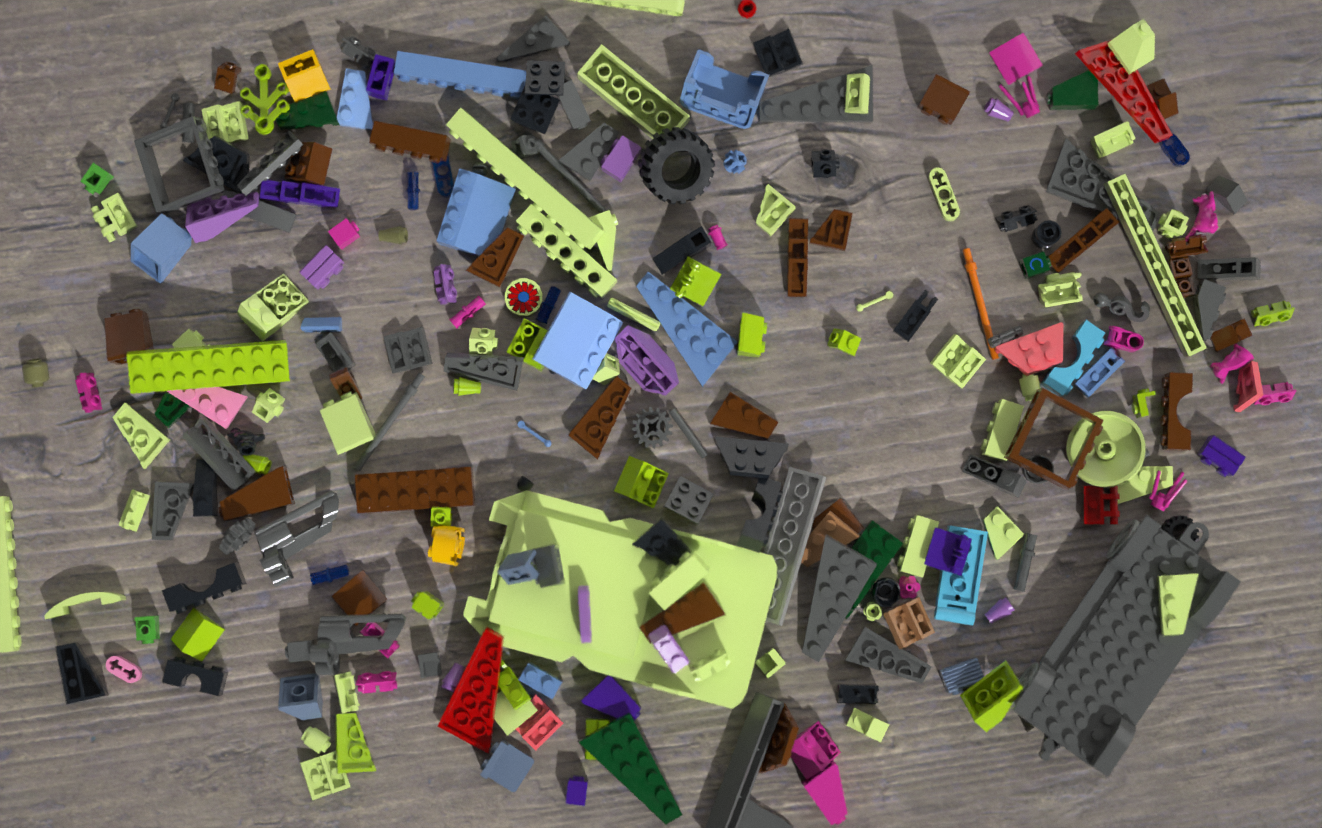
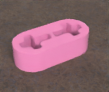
M112 656L106 661L107 670L128 683L137 682L142 677L141 668L121 656ZM118 660V665L122 666L123 668L113 669L114 665L112 664V661ZM126 669L128 671L135 670V675L137 676L130 679V674L126 672Z

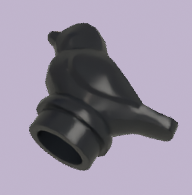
M233 428L227 434L228 437L233 439L234 444L242 455L253 454L256 443L265 439L264 434H254L239 428Z

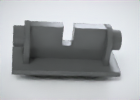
M354 36L342 38L345 41L340 45L342 52L352 59L358 54L356 62L366 69H371L376 51L370 47H364L360 44L361 41Z

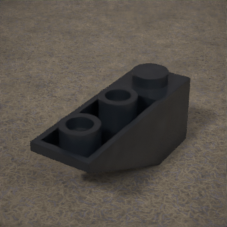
M701 226L652 259L663 275L685 262L687 257L692 258L709 248L712 242Z

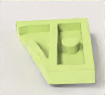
M767 184L756 225L769 236H772L796 207Z
M998 506L983 519L996 560L1004 555L1024 535Z

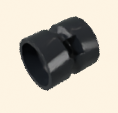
M1047 220L1042 222L1032 232L1033 243L1041 249L1050 248L1061 238V227L1055 221Z

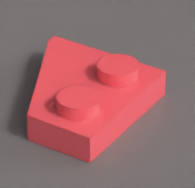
M1251 361L1239 370V382L1236 389V394H1240L1239 402L1233 408L1236 412L1243 411L1263 396L1258 362Z

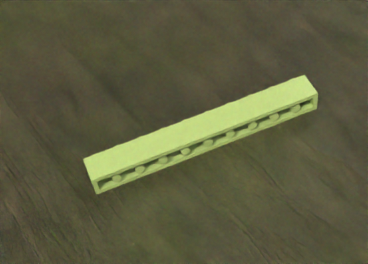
M460 107L446 124L450 128L449 133L456 139L460 137L464 140L463 145L470 151L474 149L478 153L477 157L482 162L486 163L488 161L492 165L490 169L497 175L503 174L506 177L504 181L512 188L514 186L519 188L520 191L518 193L526 200L530 198L534 201L532 205L540 212L544 210L548 214L546 217L553 224L558 222L562 226L560 230L567 236L573 235L576 238L574 242L582 249L584 247L591 249L604 234V231L464 109Z
M1126 174L1104 183V187L1183 356L1189 357L1207 349Z

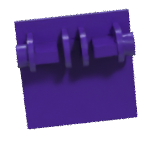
M935 527L924 565L962 576L972 539L965 535H958Z

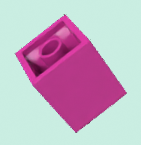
M832 761L821 772L808 779H804L801 783L830 824L839 825L846 819L845 816L848 813L837 764Z

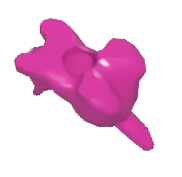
M1213 191L1209 193V196L1202 194L1197 198H1193V204L1198 206L1199 211L1194 226L1185 237L1186 242H1188V237L1194 236L1196 232H1209L1213 234L1217 231L1218 220L1217 214L1214 213L1215 201Z

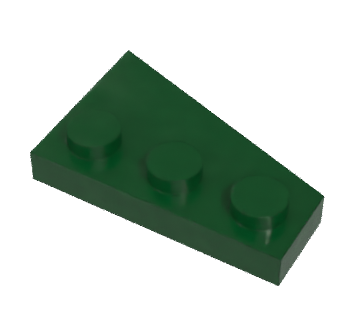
M327 91L290 104L289 110L281 113L276 118L281 130L301 129L305 126L323 127V125L332 124L333 126L340 125Z
M166 392L154 415L166 427L170 428L191 406Z

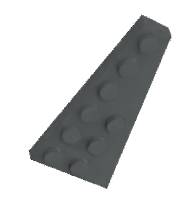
M873 65L761 101L759 103V122H873ZM865 73L870 77L868 113H846L847 75Z
M1066 138L1045 192L1100 213L1108 207L1116 218L1120 220L1104 187V183L1115 179V177L1097 162L1092 161L1082 150L1077 149ZM1136 196L1153 232L1160 213L1146 201Z
M825 535L802 650L803 654L817 662L822 658L877 565L876 562L828 535Z

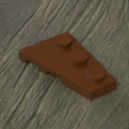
M508 227L505 228L465 271L500 287L524 235Z
M730 392L710 425L768 439L779 422Z

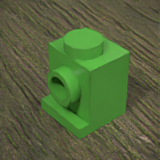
M92 163L80 182L85 184L84 189L94 195L95 192L101 194L114 176L95 163Z
M159 615L134 617L136 621V641L142 640V644L154 643V639H160ZM145 626L149 629L147 634L144 633Z

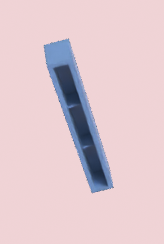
M397 51L394 74L402 82L414 80L421 85L433 83L441 88L453 86L454 89L460 91L473 89L475 93L483 94L486 91L492 92L494 96L511 95L510 97L514 99L520 98L526 83V70Z

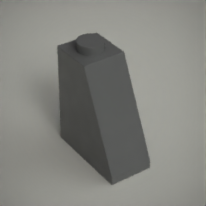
M566 74L563 96L556 95V97L560 100L559 103L571 127L579 130L586 127L587 123L591 120L572 79Z

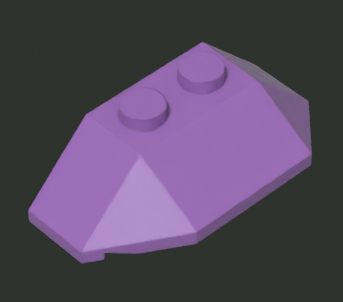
M628 325L615 337L619 363L644 391L666 396L679 384L674 362L649 334Z

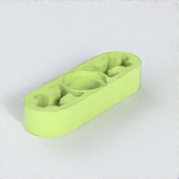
M934 168L929 173L928 180L943 219L954 221L959 216L960 209L950 182L942 168ZM935 172H937L938 175H942V177L940 178V183L942 186H940L938 189H936V186L939 185L938 180L933 179ZM940 190H947L949 198L946 200L939 197ZM950 200L952 201V203L949 204V207L951 210H955L953 217H951L950 214H946V212L948 211L946 203H948Z

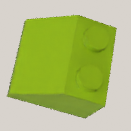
M742 313L737 355L760 357L761 353L765 352L766 342L762 341V337L767 332V323L764 322V317Z

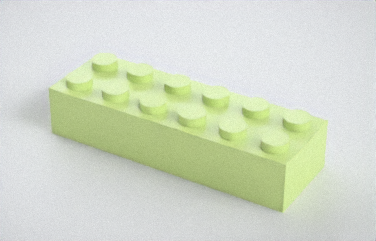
M602 44L577 73L578 79L652 139H654L652 135L655 133L661 134L662 130L666 128L672 131L673 127H679L682 130L690 121V115Z

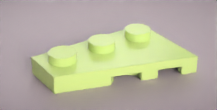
M1198 574L1157 576L1162 635L1184 634Z

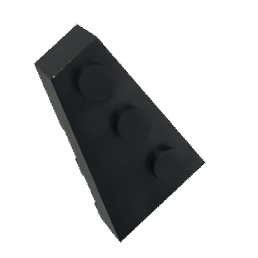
M78 642L55 647L66 705L109 695Z

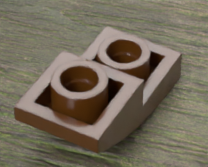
M1189 257L1169 259L1170 271L1183 298L1194 296L1196 293L1191 278L1193 272Z

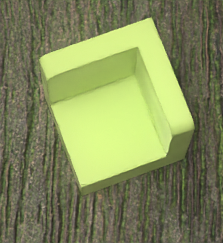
M606 353L593 380L607 385L620 374L619 359Z
M771 648L756 661V664L767 678L786 664L774 648Z

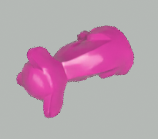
M1236 343L1233 345L1234 350L1224 358L1222 363H1212L1210 365L1215 377L1220 378L1221 384L1226 380L1229 371L1240 369L1254 360L1253 355L1247 349Z

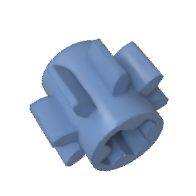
M730 150L725 154L726 158L723 160V165L728 172L735 174L745 170L744 165L747 164V159L744 153Z

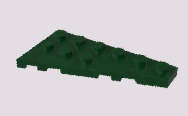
M629 712L578 740L580 745L665 825L682 816L672 793Z

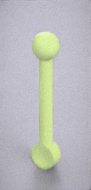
M888 291L884 296H881L863 305L858 304L856 306V309L860 312L863 311L865 307H868L886 298L891 299L893 297V293L891 291Z

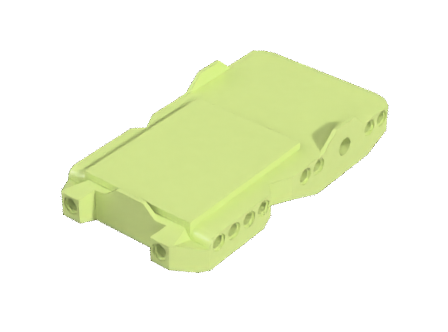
M527 490L494 502L489 521L508 526L497 557L490 592L487 600L468 596L463 616L481 636L486 627L504 636L503 646L559 662L575 656L589 670L731 709L742 702L749 686L777 579V565L773 556L672 529L710 567L709 573L680 598L704 582L726 614L725 616L672 635L689 660L686 666L673 673L653 644L648 642L639 629L641 625L664 610L649 594V590L651 588L650 584L657 577L661 579L666 575L664 572L670 566L655 556L647 554L648 552L632 545L637 538L654 524L633 518L610 522L602 510ZM556 544L559 545L565 584L540 588V584L536 585V581L532 580L508 585L497 571L509 554ZM531 561V562H530L531 565H532V566L536 569V571H537L536 565H533V564H532V561ZM589 585L592 643H581L578 586ZM716 649H724L726 656H728L731 662L728 664V667L717 673L711 667L709 669L713 675L696 682L689 669L692 666L691 664L697 659H705Z

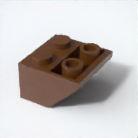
M301 142L303 145L300 151L289 157L284 179L300 183L324 185L332 148L316 142Z

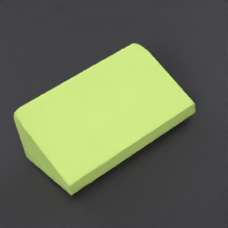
M865 73L847 75L846 113H868L870 77Z

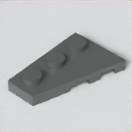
M603 123L560 158L558 162L591 181L603 157L608 153L620 132Z

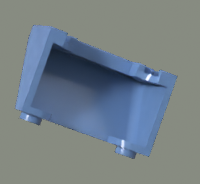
M698 49L683 85L680 104L686 109L742 129L750 128L769 74L753 71L750 73L749 78L714 66L713 56L708 52Z

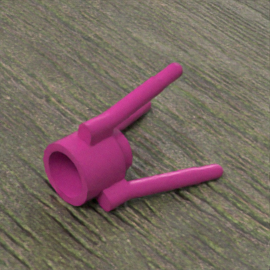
M1030 76L1027 77L1030 93L1026 83L1022 82L1028 100L1022 104L1023 108L1000 84L999 88L1017 108L1021 116L1025 115L1026 118L1040 113V107Z
M1160 470L1157 471L1153 490L1149 497L1152 500L1150 504L1165 511L1170 502L1187 483V480L1184 479L1179 484L1184 476V472L1180 473L1166 495L1161 492L1157 495L1156 492L1161 474Z

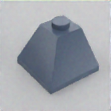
M314 673L280 678L279 710L301 720L322 718L323 701L320 676Z

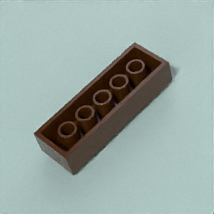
M473 467L355 475L358 514L425 510L432 507L454 508L475 506Z

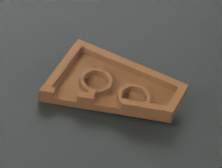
M830 511L809 535L801 562L806 567H809L821 560L825 535L844 545L860 537V535Z

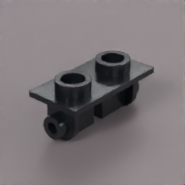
M1029 205L1022 206L1014 212H1002L1001 216L995 217L1002 223L999 224L1001 232L1018 229L1017 221L1020 222V227L1034 224L1038 220L1037 215L1033 214L1037 210Z

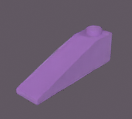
M252 192L245 196L243 193L235 195L234 198H227L225 195L220 196L217 200L207 197L187 205L185 227L195 243L208 241L257 208L259 205L258 192Z

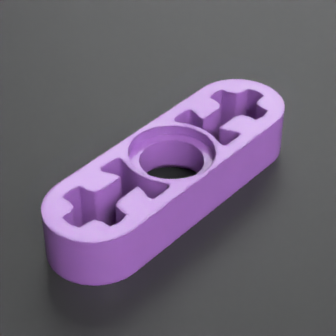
M589 585L578 586L581 643H592Z

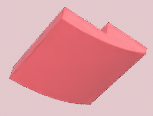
M537 694L530 701L538 711L516 728L522 735V738L535 751L563 724L560 718Z

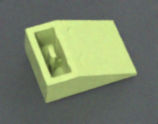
M283 273L242 302L237 314L260 340L264 341L300 311L309 300Z

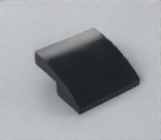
M790 29L773 36L769 35L753 43L764 73L769 74V77L804 64Z

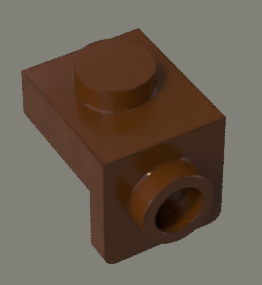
M225 62L218 66L214 88L233 94L235 92L237 75L241 72L242 68L236 66L233 62Z

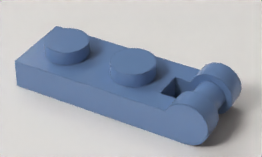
M1112 347L1074 383L1087 398L1125 362L1122 357L1119 358L1115 354L1116 351ZM1109 358L1114 362L1112 366L1107 362Z

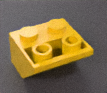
M313 49L278 63L284 81L295 102L331 90L319 58Z

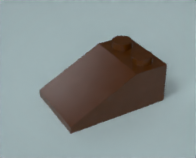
M936 74L918 108L921 109L923 114L938 118L937 120L940 123L951 125L969 96L970 91Z

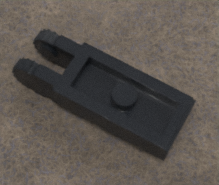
M926 289L918 300L914 301L893 330L894 333L907 342L916 333L938 300L937 297H934L927 307L922 305L921 302L928 295Z

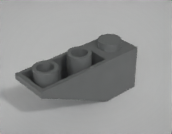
M1206 279L1198 283L1196 294L1193 297L1196 326L1203 341L1210 339L1213 333L1212 324L1219 317V305L1224 302L1226 293H1224L1226 287Z
M971 454L962 472L1017 498L1020 497L1027 482L1021 475Z

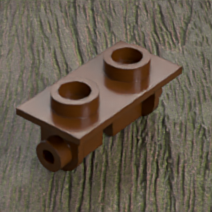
M1202 234L1189 236L1188 242H1186L1185 237L1171 239L1167 242L1165 249L1170 258L1207 253L1208 249L1204 244L1207 243V237Z

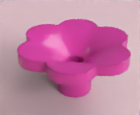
M902 576L899 579L900 596L904 599L908 597L915 598L917 591L920 590V584L916 582V578L914 576Z

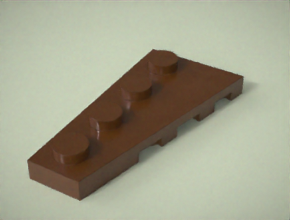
M618 376L612 380L568 434L569 437L597 460L632 389Z
M703 582L670 605L666 610H663L641 625L639 629L651 644L652 642L648 635L662 625H665L669 632L675 635L726 614Z

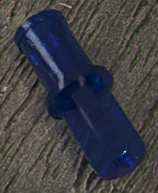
M407 172V189H405L407 193V208L409 210H418L419 193L421 192L419 189V173L414 172V179H412V172Z
M555 286L550 287L544 302H541L543 305L536 317L537 321L547 324L552 310L556 308L554 306L561 293L559 288Z
M348 565L334 568L327 567L326 570L310 573V577H312L310 578L313 585L326 581L333 582V579L348 576L350 573Z

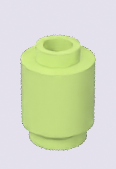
M1023 374V378L1019 379L1022 396L1025 397V401H1031L1037 389L1041 388L1038 375L1026 376Z
M309 726L301 737L304 744L318 754L322 751L325 753L331 745V742H329L330 737L316 727L312 728Z

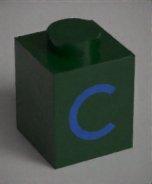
M1045 252L1022 258L1019 261L1025 279L1046 273L1050 270L1051 266L1050 258L1048 255H1045Z

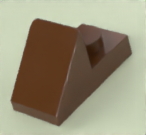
M1165 78L1147 85L1164 119L1179 113L1176 92H1170Z
M1244 318L1213 332L1210 340L1217 352L1253 335Z
M347 367L329 375L339 396L348 392L352 394L357 392L359 399H363L353 374L348 371Z

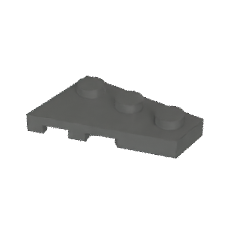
M155 482L151 540H173L193 491L194 483Z

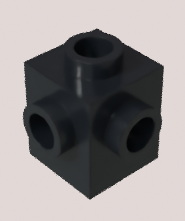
M834 150L812 151L811 168L813 178L836 176V169L840 168L839 157L835 156Z

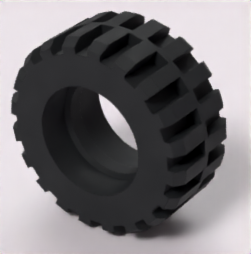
M673 127L672 131L666 128L662 130L661 134L655 133L652 135L654 139L651 141L647 140L645 143L646 149H642L640 152L642 159L638 160V166L641 168L639 175L643 179L644 185L659 200L667 201L669 204H676V201L679 204H685L686 200L693 201L696 199V195L699 194L701 196L704 193L703 189L705 186L709 187L711 184L709 179L710 177L713 178L714 171L712 168L715 167V161L712 159L713 153L708 148L706 142L694 132L692 133L686 128L681 130L679 127ZM677 151H688L691 155V164L686 174L673 181L663 179L662 166L667 157Z

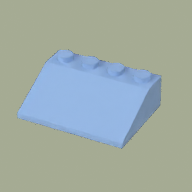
M569 292L532 359L576 386L587 389L623 322L610 313Z

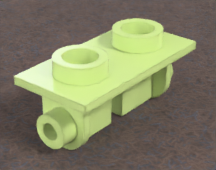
M132 489L119 526L137 532L150 495Z
M716 649L705 659L695 660L689 669L697 682L713 675L709 668L713 667L717 673L728 667V664L731 662L728 656H726L724 649Z
M351 671L334 675L342 714L359 710L358 706H360L357 693L354 690V675H352Z

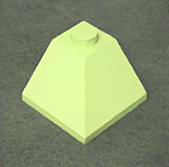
M1142 19L1115 37L1107 45L1127 73L1131 74L1154 59L1155 34L1146 21Z

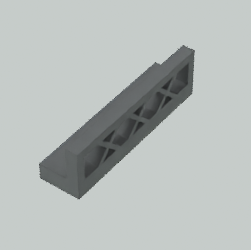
M205 415L200 417L197 423L182 435L233 492L245 485L256 472ZM202 424L207 428V432L201 427ZM215 439L220 442V446L217 445ZM228 453L233 456V460L229 458ZM241 467L245 469L247 475L241 471Z

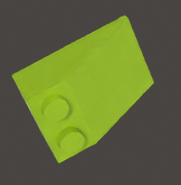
M1005 660L963 692L960 697L973 720L987 732L1003 720L1023 687L1009 663Z

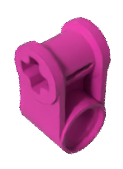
M1109 326L1110 332L1107 341L1104 342L1105 346L1131 353L1138 351L1144 345V339L1140 334L1117 326ZM1130 338L1137 341L1136 348L1129 344Z

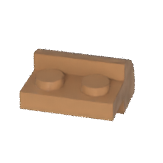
M919 597L904 602L883 613L899 649L905 648L935 633Z

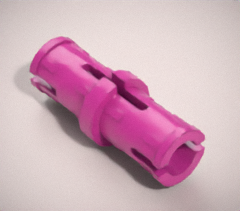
M478 295L468 305H463L462 310L449 320L458 329L466 320L472 319L473 315L486 303Z

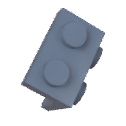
M502 740L500 744L496 742L490 752L493 755L490 760L485 759L480 769L483 771L480 775L485 779L491 778L511 792H516L534 764V759L505 740Z

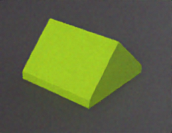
M193 607L171 640L182 652L203 661L225 629Z

